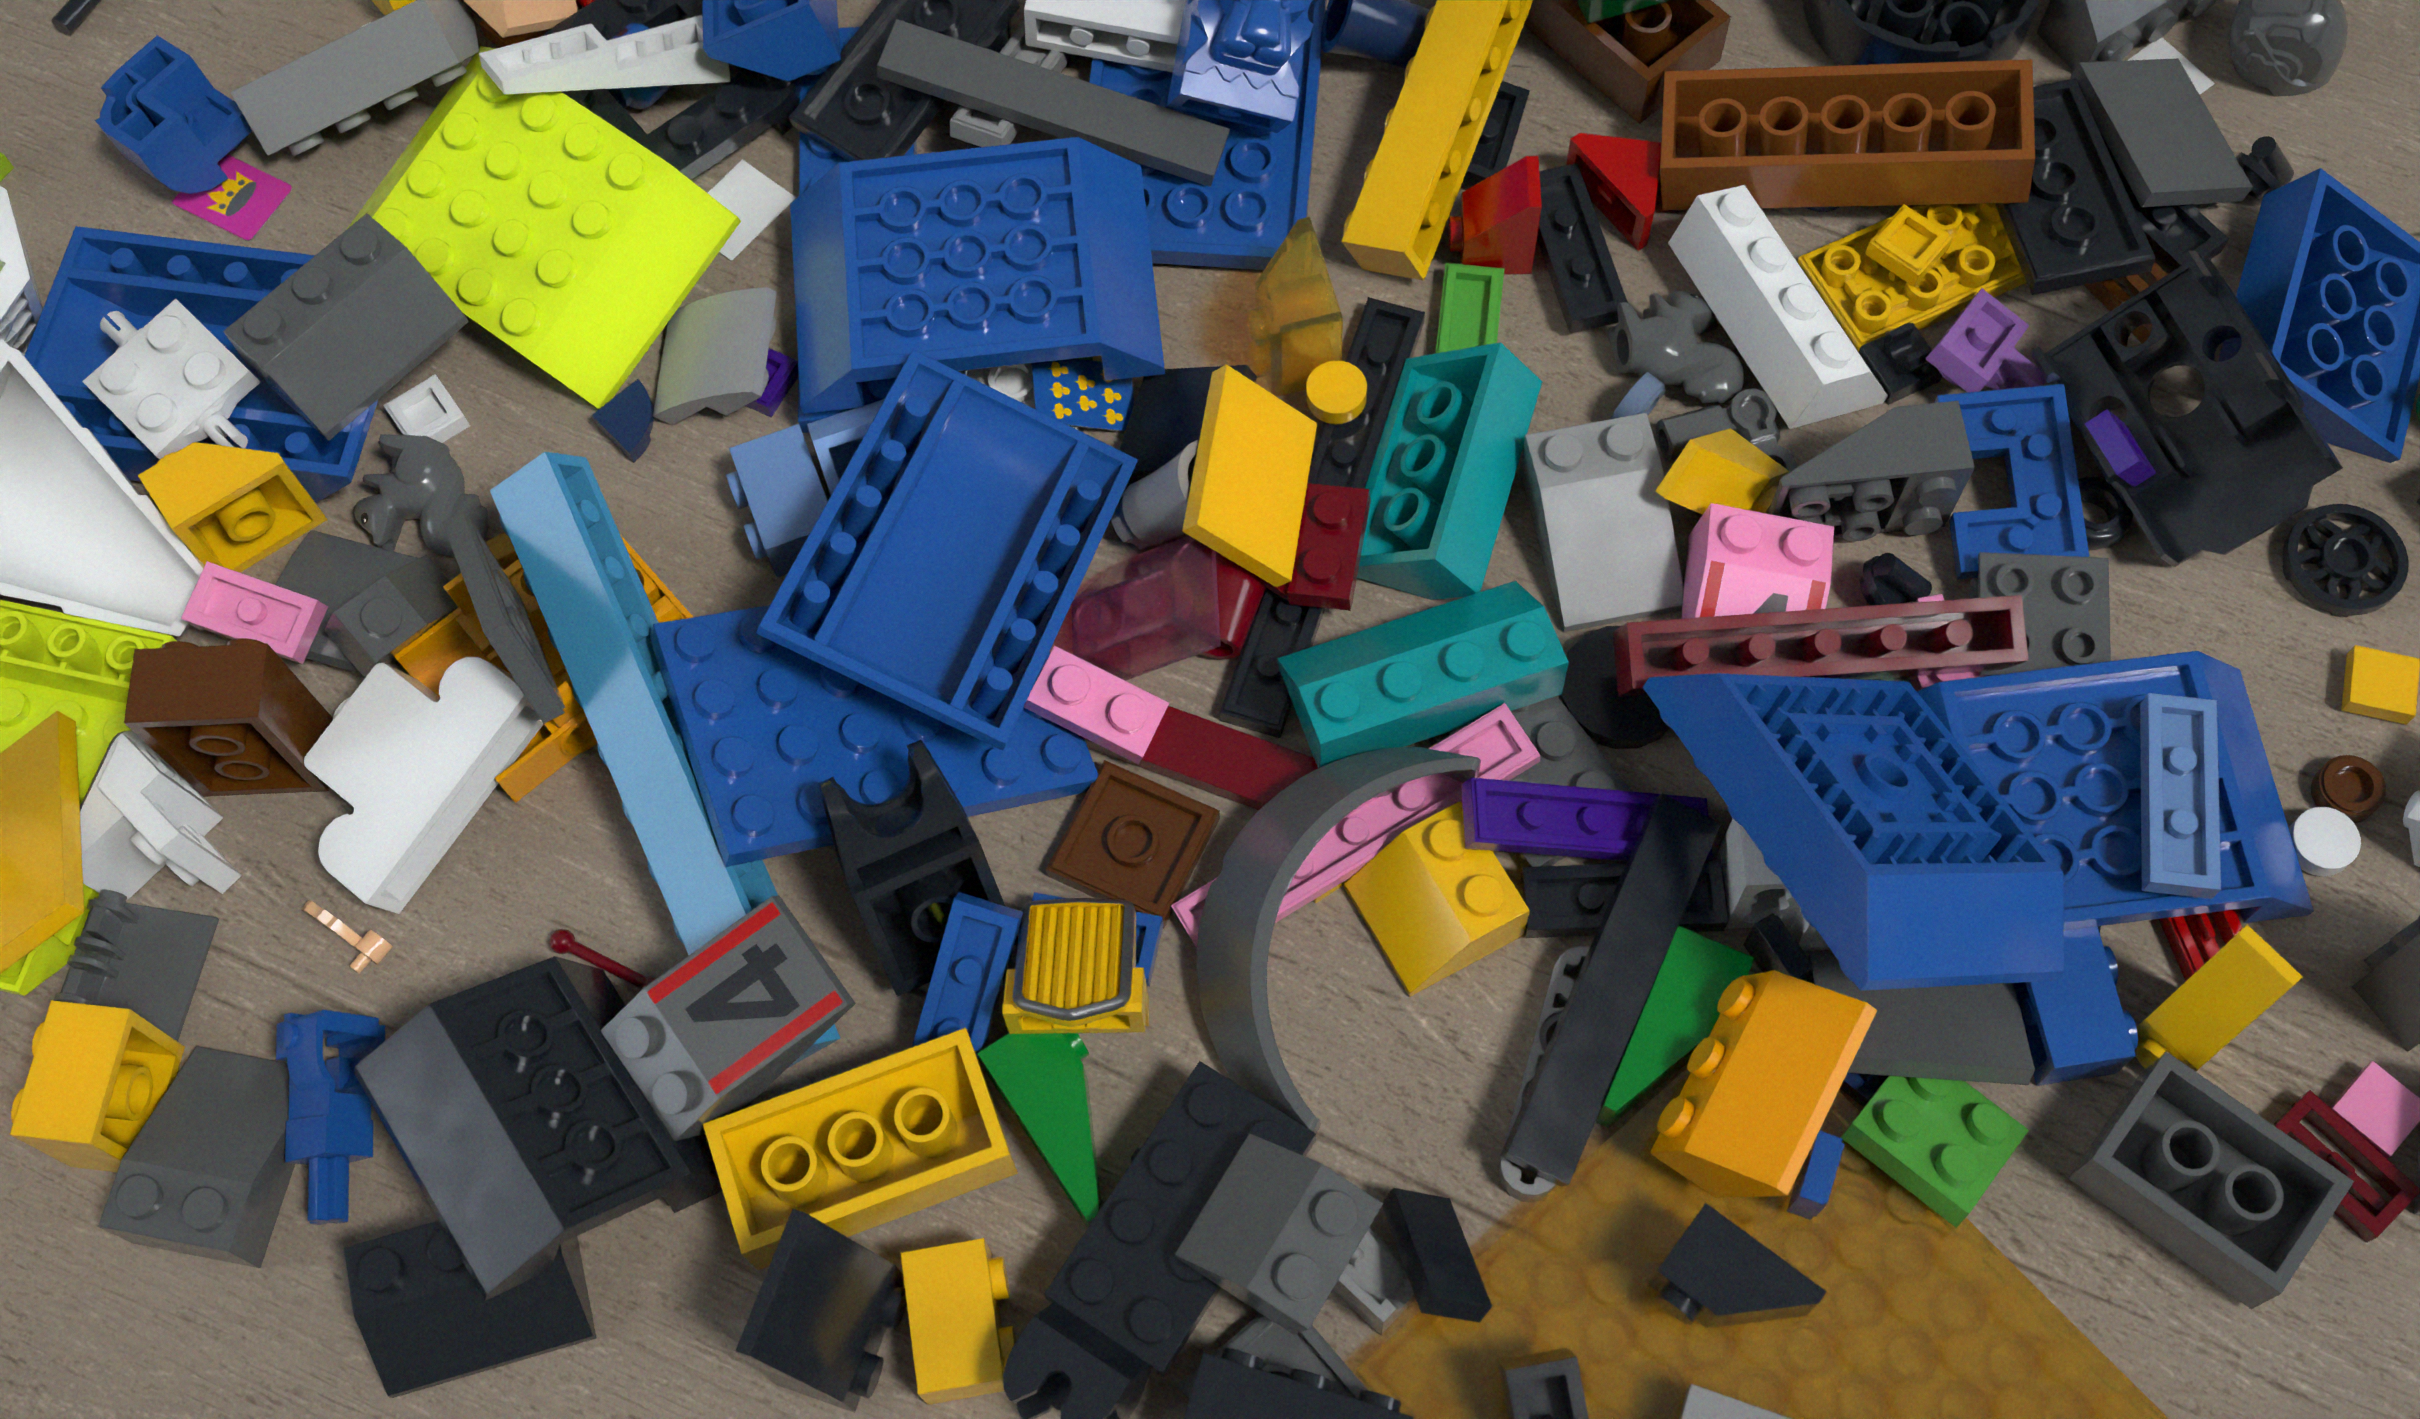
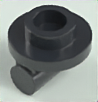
M2270 136L2257 139L2253 143L2251 152L2248 155L2240 152L2236 156L2253 186L2248 194L2257 200H2260L2265 194L2289 183L2294 176L2293 168L2275 139Z
M1884 553L1881 556H1875L1865 561L1863 577L1860 579L1862 594L1870 606L1916 602L1917 598L1928 597L1932 590L1929 580L1892 553Z

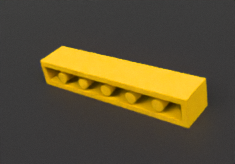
M1437 0L1435 6L1429 10L1425 20L1424 35L1416 55L1407 64L1405 82L1397 103L1387 114L1384 135L1376 156L1366 167L1364 186L1354 210L1348 214L1344 223L1343 239L1341 242L1362 270L1425 280L1533 0Z

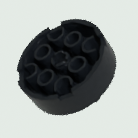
M1803 0V9L1810 31L1825 53L1839 66L2012 60L2025 40L2041 0Z

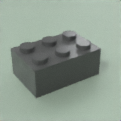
M2167 1051L2140 1073L2068 1178L2250 1309L2265 1303L2283 1292L2354 1182Z

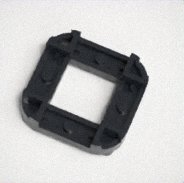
M595 0L557 24L554 28L548 30L542 36L591 23L607 41L631 23L643 24L652 29L673 23L674 21H681L699 15L703 16L702 0ZM729 64V69L735 74V77L730 79V82L719 86L648 134L607 89L561 92L671 164L692 180L774 125L782 135L788 132L793 127L789 116L800 104L802 77L785 81Z

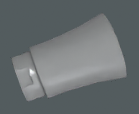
M1199 440L1188 444L1168 463L1150 475L1132 483L1123 492L1111 519L1116 534L1123 542L1133 543L1139 549H1143L1152 545L1165 544L1186 534L1182 532Z

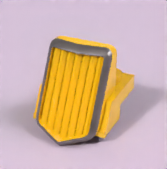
M1068 898L1038 900L1026 903L1021 910L1024 913L1019 926L1015 969H1007L1002 1014L1009 1034L1145 1032V1026H1149V996L1144 967L1136 968V912L1132 902L1122 899Z

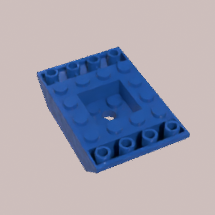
M1723 673L1648 678L1643 688L1659 709L1660 717L1664 723L1673 729L1692 755L1696 768L1710 780L1727 804L1731 817L1743 826L1763 854L1767 867L1780 878L1801 907L1804 919L1818 931L1838 959L1842 972L1856 984L1860 991L2056 981L2064 972L2063 871L1909 682Z

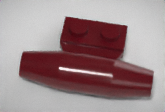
M1308 483L1292 580L1279 587L1271 585L1203 543L1198 542L1192 571L1191 647L1196 652L1215 659H1232L1237 657L1241 652L1265 588L1289 601L1291 605L1351 611L1371 503L1369 489Z

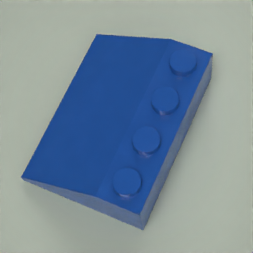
M2319 168L2263 196L2236 298L2306 405L2304 407L2325 441L2391 463L2401 458L2420 379V242L2326 171ZM2230 338L2223 341L2218 361H2226L2234 357L2241 347L2242 339Z

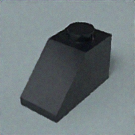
M1707 1203L1701 1208L1648 1283L1649 1286L1659 1292L1656 1297L1657 1303L1671 1316L1687 1325H1692L1696 1320L1705 1328L1807 1316L1827 1293L1826 1290Z

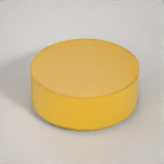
M1329 361L1317 366L1310 373L1306 383V401L1309 410L1316 418L1330 424H1343L1355 419L1364 410L1367 401V382L1365 376L1355 365L1345 361Z

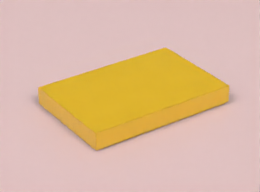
M1227 364L1213 371L1211 375L1182 532L1271 585L1279 587L1292 580L1317 423Z

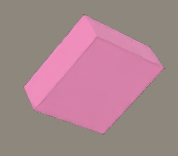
M2374 1061L2363 1067L2330 1106L2336 1114L2386 1159L2395 1152L2420 1122V1098Z

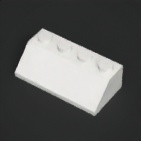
M1742 185L1697 195L1668 244L1789 429L1883 404L1888 395L1746 186Z

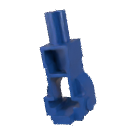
M321 1010L307 1015L296 1013L284 1014V1022L277 1023L276 1060L287 1061L289 1071L288 1121H286L285 1163L309 1165L308 1222L313 1225L348 1222L349 1163L373 1157L374 1120H371V1102L355 1076L354 1070L359 1062L385 1041V1025H379V1018ZM327 1037L326 1047L338 1048L339 1057L326 1060L325 1065L323 1038Z

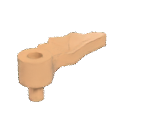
M308 900L301 908L306 914L360 952L349 966L359 974L370 961L378 965L393 947L371 929L363 938L360 937L339 919L313 901Z

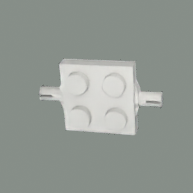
M177 299L173 300L139 330L119 311H113L107 315L121 328L120 331L104 317L102 318L100 329L119 348L82 382L157 458L161 459L167 454L177 452L189 444L199 442L208 436L217 445L234 447L226 439L229 436L241 448H246L248 444L247 437L227 419L232 414L237 403L254 389L260 381Z

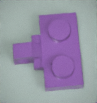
M1983 288L1966 305L1926 357V360L1934 365L1948 382L1960 386L1968 393L1980 392L1985 385L1993 390L2043 386L2046 382L2039 368L2014 347L2029 325Z

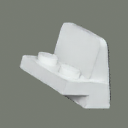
M132 730L119 732L113 737L80 805L83 884L99 893L102 889L122 893L127 896L128 900L158 871L167 865L188 885L193 887L199 880H202L223 894L242 876L205 837L223 817L195 788Z

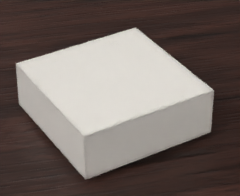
M436 374L384 405L403 435L428 436L443 443L470 427L467 419Z

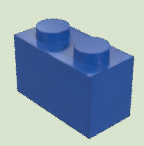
M2098 926L2064 930V972L2056 981L2014 983L2035 1068L2033 1076L2036 1086L2113 1075L2118 1073L2136 1056L2135 1050L2138 1045L2136 1024L2131 1013L2127 1010H2122L2115 987L2118 982L2117 961L2112 949L2109 946H2103Z

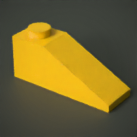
M2246 925L2136 1027L2138 1033V1045L2135 1050L2136 1058L2146 1069L2167 1051L2185 1065L2197 1071L2290 990L2303 976L2252 928Z

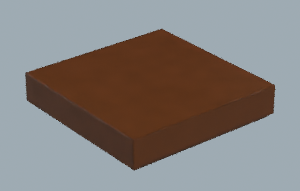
M1104 760L1098 771L1099 776L1097 780L1092 782L1046 868L1049 878L1096 899L1128 900L1132 902L1136 912L1162 916L1164 929L1173 912L1171 905L1179 901L1220 820V810Z

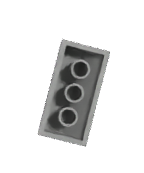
M416 0L230 93L267 155L288 146L292 155L295 156L323 142L324 139L319 131L332 124H335L338 131L343 133L371 119L366 108L380 101L384 103L387 110H391L417 97L419 94L413 85L429 77L435 87H438L466 73L467 71L462 61L479 52L473 10L464 0Z

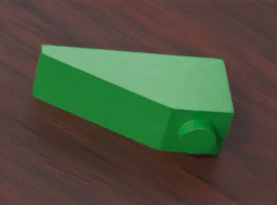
M1681 926L1677 927L1597 1118V1124L1607 1128L1612 1126L1688 1063L1697 1045L1709 1037L1721 1014L1717 1010L1721 995L1735 979L1748 975L1754 957Z
M1008 1033L977 1054L986 1074L1088 1228L1102 1207L1089 1085L1084 1065L1081 1061L1090 1055L1078 1033Z

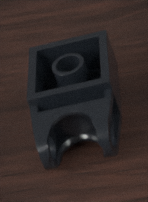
M922 739L906 745L908 749L909 777L902 791L889 801L880 804L857 802L835 781L834 776L818 783L835 854L896 996H900L931 981L953 900L959 892L1005 906L980 841L958 797ZM1018 936L1016 937L1014 945L1018 944Z

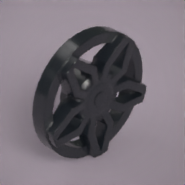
M2330 504L2309 511L2290 530L2283 546L2284 564L2282 569L2286 580H2290L2295 589L2309 602L2329 611L2332 616L2347 618L2349 615H2363L2381 609L2401 590L2408 575L2409 561L2407 550L2395 529L2377 514L2354 505ZM2329 519L2347 520L2360 524V526L2351 529L2349 532H2342V529L2329 521ZM2317 530L2329 539L2327 541L2322 540ZM2303 532L2310 549L2298 554V543ZM2373 533L2370 542L2363 538V536ZM2381 542L2384 543L2389 551L2393 570L2381 559L2375 558ZM2306 563L2317 564L2319 570H2303L2302 565ZM2372 572L2383 581L2372 579L2368 573ZM2324 578L2328 579L2324 590L2315 585V583ZM2337 584L2345 586L2347 591L2346 599L2339 598ZM2362 589L2367 592L2380 594L2370 599L2358 600Z

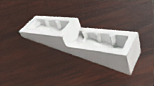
M702 15L607 41L590 23L479 53L481 67L504 94L730 82L729 64L709 58L703 49Z

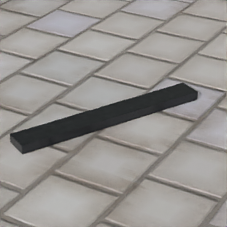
M1368 297L1345 361L1355 365L1365 376L1367 382L1366 405L1358 417L1347 423L1330 424L1323 422L1312 453L1308 483L1365 489L1407 358L1413 357L1424 326L1425 312ZM1265 588L1220 710V721L1281 738L1292 706V700L1278 667L1277 658L1313 646L1325 608L1291 605L1289 601Z

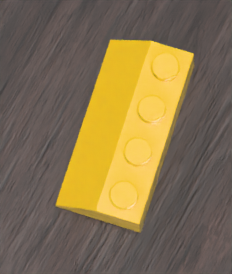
M966 1028L703 1124L741 1254L757 1270L770 1266L792 1209L807 1213L844 1236L850 1237L1018 1174Z

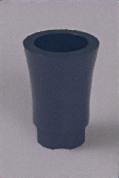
M1329 0L1321 29V48L1326 53L1358 56L1406 69L1409 60L1416 55L1424 35L1425 20L1430 8L1406 0Z

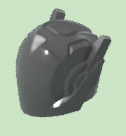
M2239 0L2232 17L2229 39L2231 60L2235 71L2247 82L2270 89L2274 96L2301 95L2327 84L2339 65L2346 47L2348 23L2341 0Z

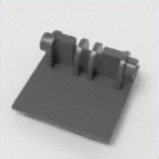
M1978 553V579L1971 580L1969 599L2022 595L2029 660L2003 670L1979 671V676H1993L2111 661L2108 558Z
M100 890L98 898L89 900L87 908L90 911L81 936L75 939L74 946L77 947L75 953L68 958L67 964L70 967L61 992L55 994L53 1001L131 1009L178 1042L219 919L213 916L126 903V895L112 890Z

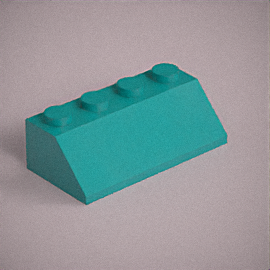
M1501 342L1406 359L1365 489H1369L1371 503L1357 578L1430 600L1466 597L1481 592L1523 450L1525 435L1528 433L1542 381Z
M1512 581L1277 658L1278 667L1318 768L1355 754L1379 749L1404 747L1468 726L1504 703L1510 711L1561 695L1569 664L1545 607L1517 581Z

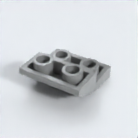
M768 287L729 291L694 301L677 309L667 325L653 417L675 425L705 407H709L727 416L762 397L769 378V373L766 369L769 343L776 328V320L773 317L776 291Z

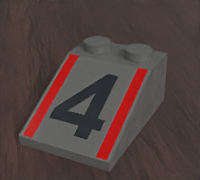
M771 896L644 987L601 1032L674 1141L705 1134L704 1123L745 1109L856 1003L780 896Z

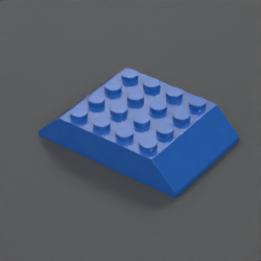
M75 226L25 353V358L83 428H88L125 476L133 481H141L138 475L157 464L160 459L82 382L119 348L100 329V322L104 317L118 331L121 330L107 315L113 311L121 312L139 330L173 300L177 299L260 381L254 389L237 403L232 414L227 419L247 437L248 444L245 449L279 453L316 503L352 482L378 400H376L328 441L249 368L223 332L315 256L309 254ZM209 436L198 442L217 445ZM229 436L226 437L234 447L241 448Z
M912 349L761 620L756 634L1003 751L1138 459Z

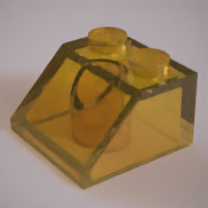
M1310 217L1298 219L1255 283V309L1247 310V321L1253 341L1248 343L1252 370L1257 378L1266 377L1270 393L1276 397L1306 390L1307 379L1317 366L1329 361H1342L1343 316Z

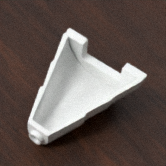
M0 338V595L61 606L64 614L175 636L184 635L193 625L182 620L181 617L203 571L204 564L171 529L149 495L139 494L88 428H83L25 356L18 349L10 347L7 342ZM193 626V627H195L196 629H198V630H200V631H203L202 628Z

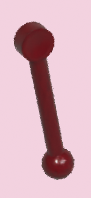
M559 929L550 936L549 944L555 953H571L641 989L656 980L650 976L646 977L575 941L574 934L569 930Z

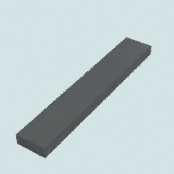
M898 19L894 23L877 64L878 78L1060 138L1079 137L1130 161L1209 187L1212 186L1230 131L1229 128Z

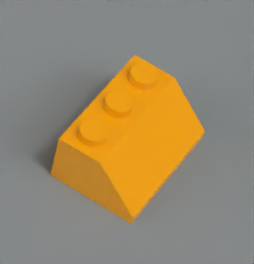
M1773 970L1741 976L1730 983L1725 989L1717 1006L1718 1012L1721 1013L1709 1037L1697 1045L1689 1058L1687 1068L1691 1073L1679 1096L1670 1101L1665 1107L1657 1123V1130L1660 1134L1650 1154L1715 1198L1788 1196L1877 1012V1009L1867 1002Z

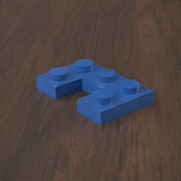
M2064 384L1937 395L1934 403L1959 401L1972 459L2004 456L2011 508L1955 512L1952 514L1949 524L1957 580L1978 578L1979 552L2090 557Z

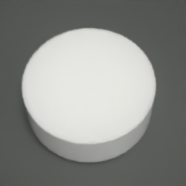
M2328 807L2311 808L2302 813L2289 827L2300 867L2309 874L2315 876L2335 875L2355 860L2360 851L2361 838L2356 825L2348 816L2336 809Z

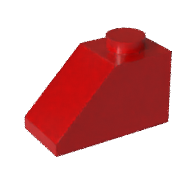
M1525 156L1462 192L1460 216H1449V252H1460V264L1505 268L1504 275L1532 273L1542 208L1539 156Z

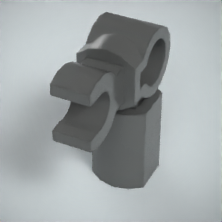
M1745 389L1739 392L1727 408L1722 409L1720 405L1716 404L1661 419L1656 425V438L1664 459L1668 462L1678 458L1690 439L1731 428L1791 472L1797 468L1794 456L1788 449L1778 444L1780 433L1774 421L1777 413L1776 407L1767 393L1758 389Z

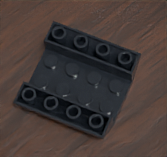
M554 956L428 1004L355 1066V1076L485 1301L550 1271L559 1244L661 1197L666 1199L672 1211L676 1213L722 1192L706 1134L674 1141L602 1034L601 1030L626 1006L603 969Z

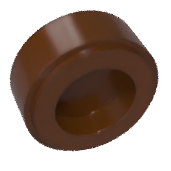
M2342 755L2329 760L2315 774L2311 783V795L2317 807L2336 809L2348 816L2353 823H2359L2370 817L2382 805L2386 796V784L2380 771L2369 761L2358 756Z

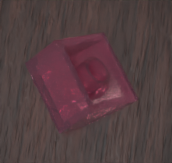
M1187 535L1108 567L1071 604L1072 654L1127 681L1220 647L1216 551Z

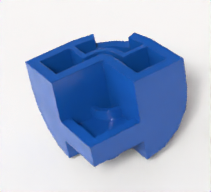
M158 35L116 70L101 87L107 97L100 111V118L95 120L120 153L130 162L169 189L188 194L211 190L227 180V175L217 162L226 154L235 150L242 140L253 131L237 103L211 85L192 57Z

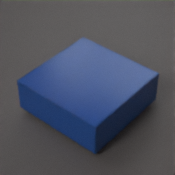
M1819 1130L1796 1178L1787 1212L1811 1220L1828 1204L1845 1145L1842 1143L1843 1138Z

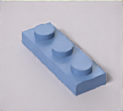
M2148 693L2140 703L2142 891L2212 899L2221 890L2217 700Z

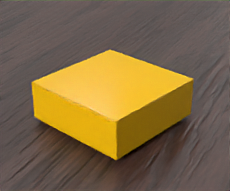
M1904 204L1869 242L1865 255L1915 287L1949 249L1954 236Z
M2354 645L2346 654L2341 711L2407 725L2416 716L2420 659Z

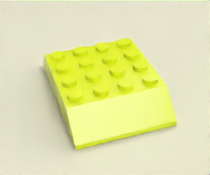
M481 46L479 52L473 56L465 67L467 72L456 79L348 228L368 213L407 247L464 315L590 404L600 409L616 395L738 227L741 220L671 164L563 92L504 94L481 67L479 53L496 48Z

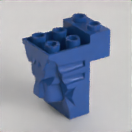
M1186 0L1167 106L1274 133L1280 132L1294 120L1297 98L1300 91L1297 81L1302 67L1303 43L1310 37L1313 24L1308 19V10L1318 0Z

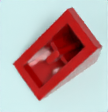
M1578 133L1570 138L1566 165L1578 163L1591 202L1637 251L1647 246L1655 212L1661 162V142Z

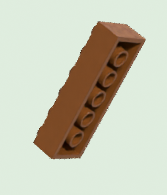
M2033 59L1665 71L1660 162L1662 210H1689L1697 195L1742 185L1746 186L1760 208L2028 203L2035 163Z

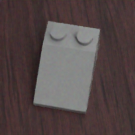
M1647 413L1525 435L1519 472L1562 631L1568 632L1681 611L1684 588L1669 501L1655 491L1664 478V472Z

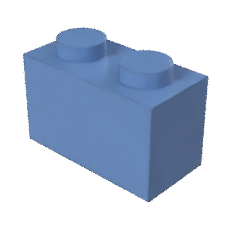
M799 424L729 448L737 470L726 474L730 489L738 509L750 506L755 520L744 525L748 540L756 560L768 556L776 577L788 574L828 502Z

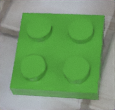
M1889 1076L1841 1138L1957 1228L1970 1214L2029 1130L1965 1081Z

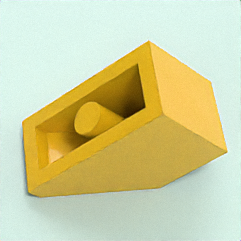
M1729 428L1690 439L1655 491L1663 498L1702 515L1710 503L1768 514L1781 477L1790 471Z

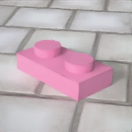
M207 561L181 619L193 626L230 639L247 638L267 643L278 656L303 664L328 606L308 596Z
M1054 646L1028 696L1024 708L1139 765L1169 702Z

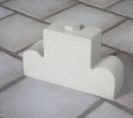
M465 657L455 661L445 671L440 680L438 693L440 697L419 680L385 663L376 664L352 696L338 706L333 715L332 722L304 758V765L308 770L354 807V812L351 815L345 814L337 817L326 826L320 837L318 853L324 868L365 904L400 914L498 785L495 777L517 760L543 726V722L512 675L480 657Z

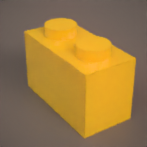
M984 1238L902 1252L901 1261L918 1395L927 1405L1003 1392L1005 1365L1017 1341L1013 1325L1002 1327L998 1300L1010 1298L1004 1257L992 1258V1252Z

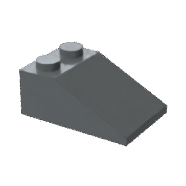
M196 1046L122 1158L98 1227L133 1244L261 1268L295 1167L294 1163H285L286 1121H288L289 1071L287 1063Z

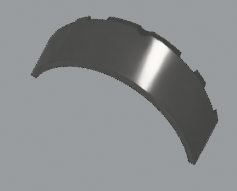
M1396 747L1355 754L1322 766L1280 791L1249 820L1227 850L1223 858L1221 874L1211 883L1203 907L1198 932L1197 980L1203 1016L1215 1050L1233 1082L1316 1134L1321 1125L1320 1120L1314 1116L1304 1102L1284 1066L1273 1033L1268 1007L1267 964L1274 924L1285 893L1296 872L1316 844L1331 828L1361 804L1372 798L1387 796L1397 790L1403 783L1440 773L1461 783H1464L1471 777L1477 778L1481 759L1478 757L1422 747Z

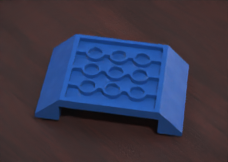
M1072 137L841 162L790 203L800 405L803 414L863 407L862 382L897 378L912 349L956 371L1102 355L1105 381L1165 374L1141 165L1082 138Z
M2190 651L1943 681L1917 691L2063 871L2064 930L2240 909L2243 923L2307 916L2314 911L2240 669L2200 651ZM2148 693L2217 700L2221 890L2212 899L2142 891L2140 703Z

